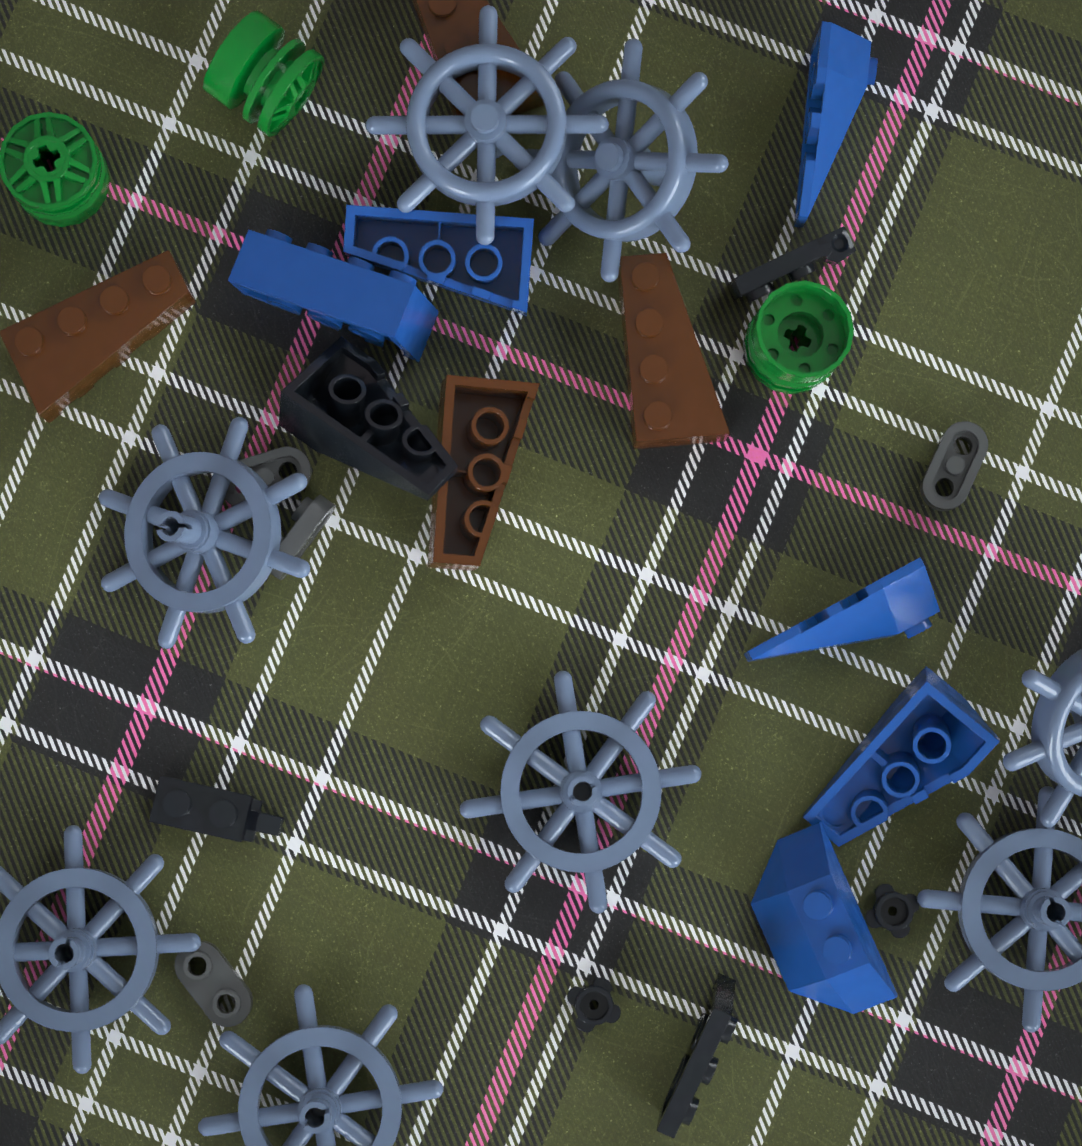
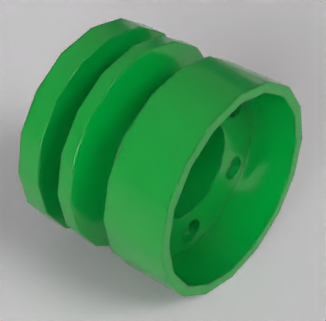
M257 10L241 19L220 45L205 74L203 89L229 109L238 107L246 100L242 117L250 124L258 122V129L268 137H272L285 128L306 104L320 77L325 60L314 49L305 51L306 46L304 42L298 38L289 41L282 47L285 37L283 27Z
M52 112L30 115L14 125L2 141L0 149L1 178L24 210L43 224L58 227L80 224L96 214L107 198L110 184L107 161L84 126L69 116ZM54 157L56 169L48 172L46 170V160Z
M806 280L787 283L768 296L748 324L743 341L746 364L755 378L771 390L786 394L808 392L823 383L841 364L850 351L854 335L851 312L842 298L825 285ZM791 335L799 338L797 342L799 348L797 351H792L788 348Z

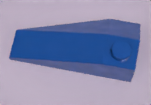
M822 21L811 48L794 227L803 228L867 85L874 86L877 74L878 59L870 57L871 41L832 22Z
M921 557L744 653L747 661L751 662L895 636L903 631L909 639L930 628L933 625L929 617L940 612Z
M925 666L895 699L806 810L803 818L811 825L822 822L828 838L840 847L887 821L890 815L912 803L916 805L929 798L930 793L952 781L956 783L967 777L1000 742V738L960 693Z

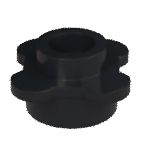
M890 884L879 885L875 889L876 900L873 908L865 914L866 923L871 928L882 927L891 931L895 938H903L909 934V924L913 919L914 912L919 909L917 897L914 894H900L894 891ZM891 906H894L897 910L893 916L888 913V909Z
M597 978L590 986L584 988L575 986L569 990L567 1000L575 1008L578 1016L576 1026L581 1031L590 1032L594 1029L595 1025H600L604 1022L615 1023L620 1018L621 1010L612 1000L610 994L612 985L609 980ZM592 1000L598 1002L597 1009L590 1008L589 1004Z

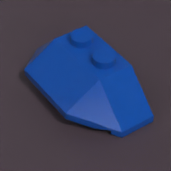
M822 822L778 839L751 901V906L788 991L852 1014L897 998L898 994Z

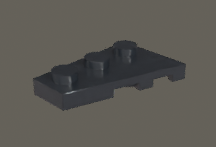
M720 973L717 975L712 987L714 991L710 1015L701 1013L690 1044V1049L693 1051L691 1055L685 1054L660 1109L657 1131L675 1138L681 1123L689 1126L696 1113L700 1099L694 1097L700 1083L705 1085L710 1083L719 1058L713 1056L719 1042L728 1044L738 1021V1018L732 1015L736 980Z

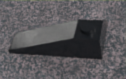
M340 337L281 391L279 426L313 450L428 501L458 471V465L428 426L419 423L409 410V402L401 392L398 394L385 379L386 372L380 364L346 339Z

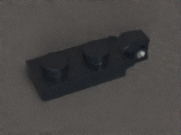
M843 226L734 278L728 283L727 287L734 301L746 295L751 303L775 291L772 282L788 276L792 283L815 272L813 262L823 261L835 266L854 253L856 249L847 229Z
M160 776L149 822L237 842H254L256 832L280 836L284 817L262 813L263 801L253 799L251 795Z

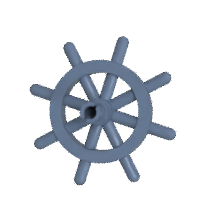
M490 5L482 7L479 12V44L456 49L437 61L412 38L402 40L399 47L400 52L423 74L410 98L407 116H372L367 119L365 124L367 132L373 135H407L412 155L422 172V175L398 198L397 208L404 213L411 212L436 188L449 198L476 206V240L481 245H489L494 240L495 206L518 201L537 189L560 211H571L575 206V199L551 176L562 157L567 134H601L607 131L609 127V121L603 115H566L561 92L551 75L576 51L577 44L575 40L571 37L562 38L537 61L518 49L497 44L498 13ZM478 70V100L476 101L455 79L466 73ZM497 70L506 71L520 77L521 79L497 101ZM534 91L540 96L547 115H511ZM440 93L463 114L429 116L432 106ZM463 134L438 160L436 159L430 148L428 135ZM510 134L546 135L540 151L533 158ZM477 148V182L463 179L451 173ZM504 155L520 172L509 178L495 181L496 158Z
M635 38L629 39L625 43L621 79L603 82L584 93L568 72L562 71L555 76V82L561 94L570 105L566 115H602L615 106H618L615 135L609 127L604 133L591 134L599 145L596 151L580 150L586 134H567L562 157L551 176L573 196L575 206L569 212L559 211L540 231L538 239L542 245L551 246L572 224L586 234L604 239L600 273L602 279L606 282H613L618 278L622 242L641 240L660 230L676 252L685 253L688 251L691 241L674 217L683 207L690 194L696 172L722 173L729 165L728 159L723 154L698 153L695 131L685 111L693 100L707 87V76L703 72H695L672 96L658 87L639 81L643 47L642 43ZM637 102H640L652 109L654 114L634 134ZM665 130L668 152H651L648 149L649 145ZM526 149V151L535 158L540 149ZM578 169H596L597 173L581 189ZM651 185L659 187L658 191L655 192ZM609 187L606 219H604L590 206ZM629 187L643 208L625 218Z
M243 417L232 419L220 455L209 452H192L180 455L167 426L163 424L153 427L151 434L163 463L143 480L133 497L111 489H105L99 494L98 500L102 506L126 515L124 541L129 563L106 574L101 580V587L107 592H113L137 579L147 593L157 601L168 606L158 635V643L164 649L172 648L175 645L186 611L215 613L226 610L239 641L244 644L251 643L255 639L256 633L243 602L258 591L269 577L272 569L297 578H304L310 573L311 567L307 561L279 551L281 519L277 506L278 503L305 489L308 483L307 478L302 473H294L268 487L254 470L238 461L249 427L247 420ZM213 473L203 505H201L190 477ZM230 482H232L239 488L246 499L220 513ZM173 488L183 509L182 513L160 508L161 503ZM253 518V541L230 533L231 528ZM154 525L163 528L156 531L162 540L167 541L155 549L153 547ZM221 551H226L246 559L240 571L233 578ZM186 553L175 585L164 574L161 566ZM203 561H205L216 589L208 592L193 593Z
M1082 649L1065 660L1050 678L1032 669L1022 674L1023 685L1040 694L1032 720V743L1007 753L1003 758V766L1008 771H1016L1037 762L1042 771L1057 783L1055 790L1040 814V822L1046 827H1052L1058 823L1074 794L1082 797V744L1070 764H1068L1064 749L1082 741ZM1071 713L1075 724L1065 728L1068 715Z
M561 670L554 676L559 714L539 722L522 737L493 716L488 715L482 718L480 722L481 730L510 751L502 773L500 795L463 801L459 811L464 818L468 819L503 813L511 833L526 850L505 880V888L508 892H519L542 862L562 871L584 873L589 907L592 912L601 914L608 907L603 876L604 869L624 861L640 847L669 868H675L680 865L682 861L681 854L651 831L659 814L662 788L696 783L700 780L702 772L696 765L658 770L650 749L636 733L639 726L656 704V697L652 692L643 691L640 693L620 721L601 713L577 711L572 676L569 672ZM581 731L596 732L608 737L586 767ZM562 733L568 770L540 751L538 747L548 739ZM624 749L632 758L638 773L603 778ZM526 764L556 785L519 792L520 780ZM641 792V802L636 818L633 819L605 797ZM559 805L538 835L532 830L522 811ZM594 813L623 834L615 843L599 850ZM574 816L581 853L567 852L553 847Z
M1044 786L1038 793L1036 828L1013 831L993 840L972 814L968 812L959 814L956 819L958 828L979 853L969 865L959 892L925 889L920 891L917 897L919 905L923 908L958 911L961 932L972 953L946 976L944 981L946 989L951 992L959 991L984 969L1002 981L1024 988L1022 1026L1029 1033L1038 1031L1041 1026L1043 991L1060 990L1082 982V944L1066 926L1069 921L1082 922V903L1067 902L1065 900L1082 885V839L1072 834L1055 830V826L1046 827L1040 822V814L1055 790L1050 786ZM1034 848L1032 885L1008 858L1017 852ZM1054 849L1071 857L1078 864L1051 886ZM994 870L1017 897L983 894L985 885ZM981 913L1016 916L993 937L988 939L982 923ZM1028 932L1026 969L1009 962L1001 954ZM1048 933L1071 961L1057 968L1045 970Z
M70 825L64 830L63 835L65 869L42 875L23 887L0 866V892L10 900L0 918V985L14 1005L0 1020V1045L7 1042L27 1018L50 1029L71 1032L73 1069L79 1074H85L90 1070L92 1064L90 1030L108 1025L131 1010L156 1034L166 1035L170 1031V1020L150 1003L144 995L155 976L159 954L194 952L201 946V939L195 933L161 935L158 933L154 916L140 893L164 867V860L160 855L151 854L126 881L106 871L84 868L82 830L76 825ZM65 888L67 926L40 902L53 892ZM85 888L96 890L110 897L108 902L87 925ZM125 911L133 925L136 936L101 938ZM28 916L54 941L18 943L20 930L26 917ZM137 955L135 967L129 981L127 982L101 957ZM49 960L51 965L30 987L22 974L19 962ZM88 972L115 996L105 1005L90 1010ZM68 973L70 1010L56 1007L44 1001Z
M301 984L294 991L299 1029L279 1037L262 1052L232 1031H225L220 1035V1046L247 1065L249 1070L240 1090L238 1112L202 1118L198 1123V1130L203 1136L241 1131L246 1146H272L263 1127L299 1122L282 1146H306L314 1134L317 1146H336L334 1130L356 1146H393L401 1124L402 1104L436 1099L443 1093V1085L438 1080L400 1085L391 1063L377 1047L398 1016L397 1009L391 1004L381 1007L363 1034L360 1035L342 1027L318 1025L312 988L306 984ZM321 1047L336 1048L348 1053L328 1082H326ZM302 1049L308 1086L279 1066L278 1063L288 1055ZM363 1065L370 1071L379 1088L343 1094ZM265 1081L270 1082L296 1102L260 1108L261 1092ZM382 1108L381 1124L377 1135H373L346 1114Z

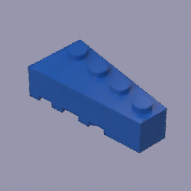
M346 205L343 252L347 257H356L374 266L389 271H398L416 280L527 316L534 219L495 216L494 240L489 245H481L476 240V214L412 210L409 213H404L398 208Z
M248 229L228 278V281L242 294L296 315H301L303 308L307 309L308 317L337 331L342 328L343 323L349 325L348 330L364 338L366 342L383 348L385 340L391 341L404 352V357L417 362L420 361L439 311L416 287L417 281L414 278L394 270L390 271L389 276L375 272V266L352 256L348 258L347 262L333 258L334 253L314 243H308L306 248L291 244L292 238L272 229H267L265 235Z

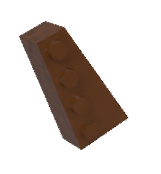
M413 0L435 61L456 49L479 44V12L482 7L490 5L487 0ZM498 18L497 44L520 50ZM478 70L466 73L455 79L476 101L478 100ZM497 70V101L521 78L512 73ZM534 91L511 115H517L544 106L538 93ZM448 100L453 115H463V114Z
M167 250L1 330L0 335L39 416L50 424L62 414L61 411L78 397L84 396L94 387L93 384L114 367L117 368L130 358L129 355L145 341L154 338L194 305L196 301L177 262L170 251Z
M667 253L621 256L618 282L633 449L725 442L730 432Z
M446 375L442 381L437 439L458 465V471L432 497L427 567L474 571L480 566L540 383Z

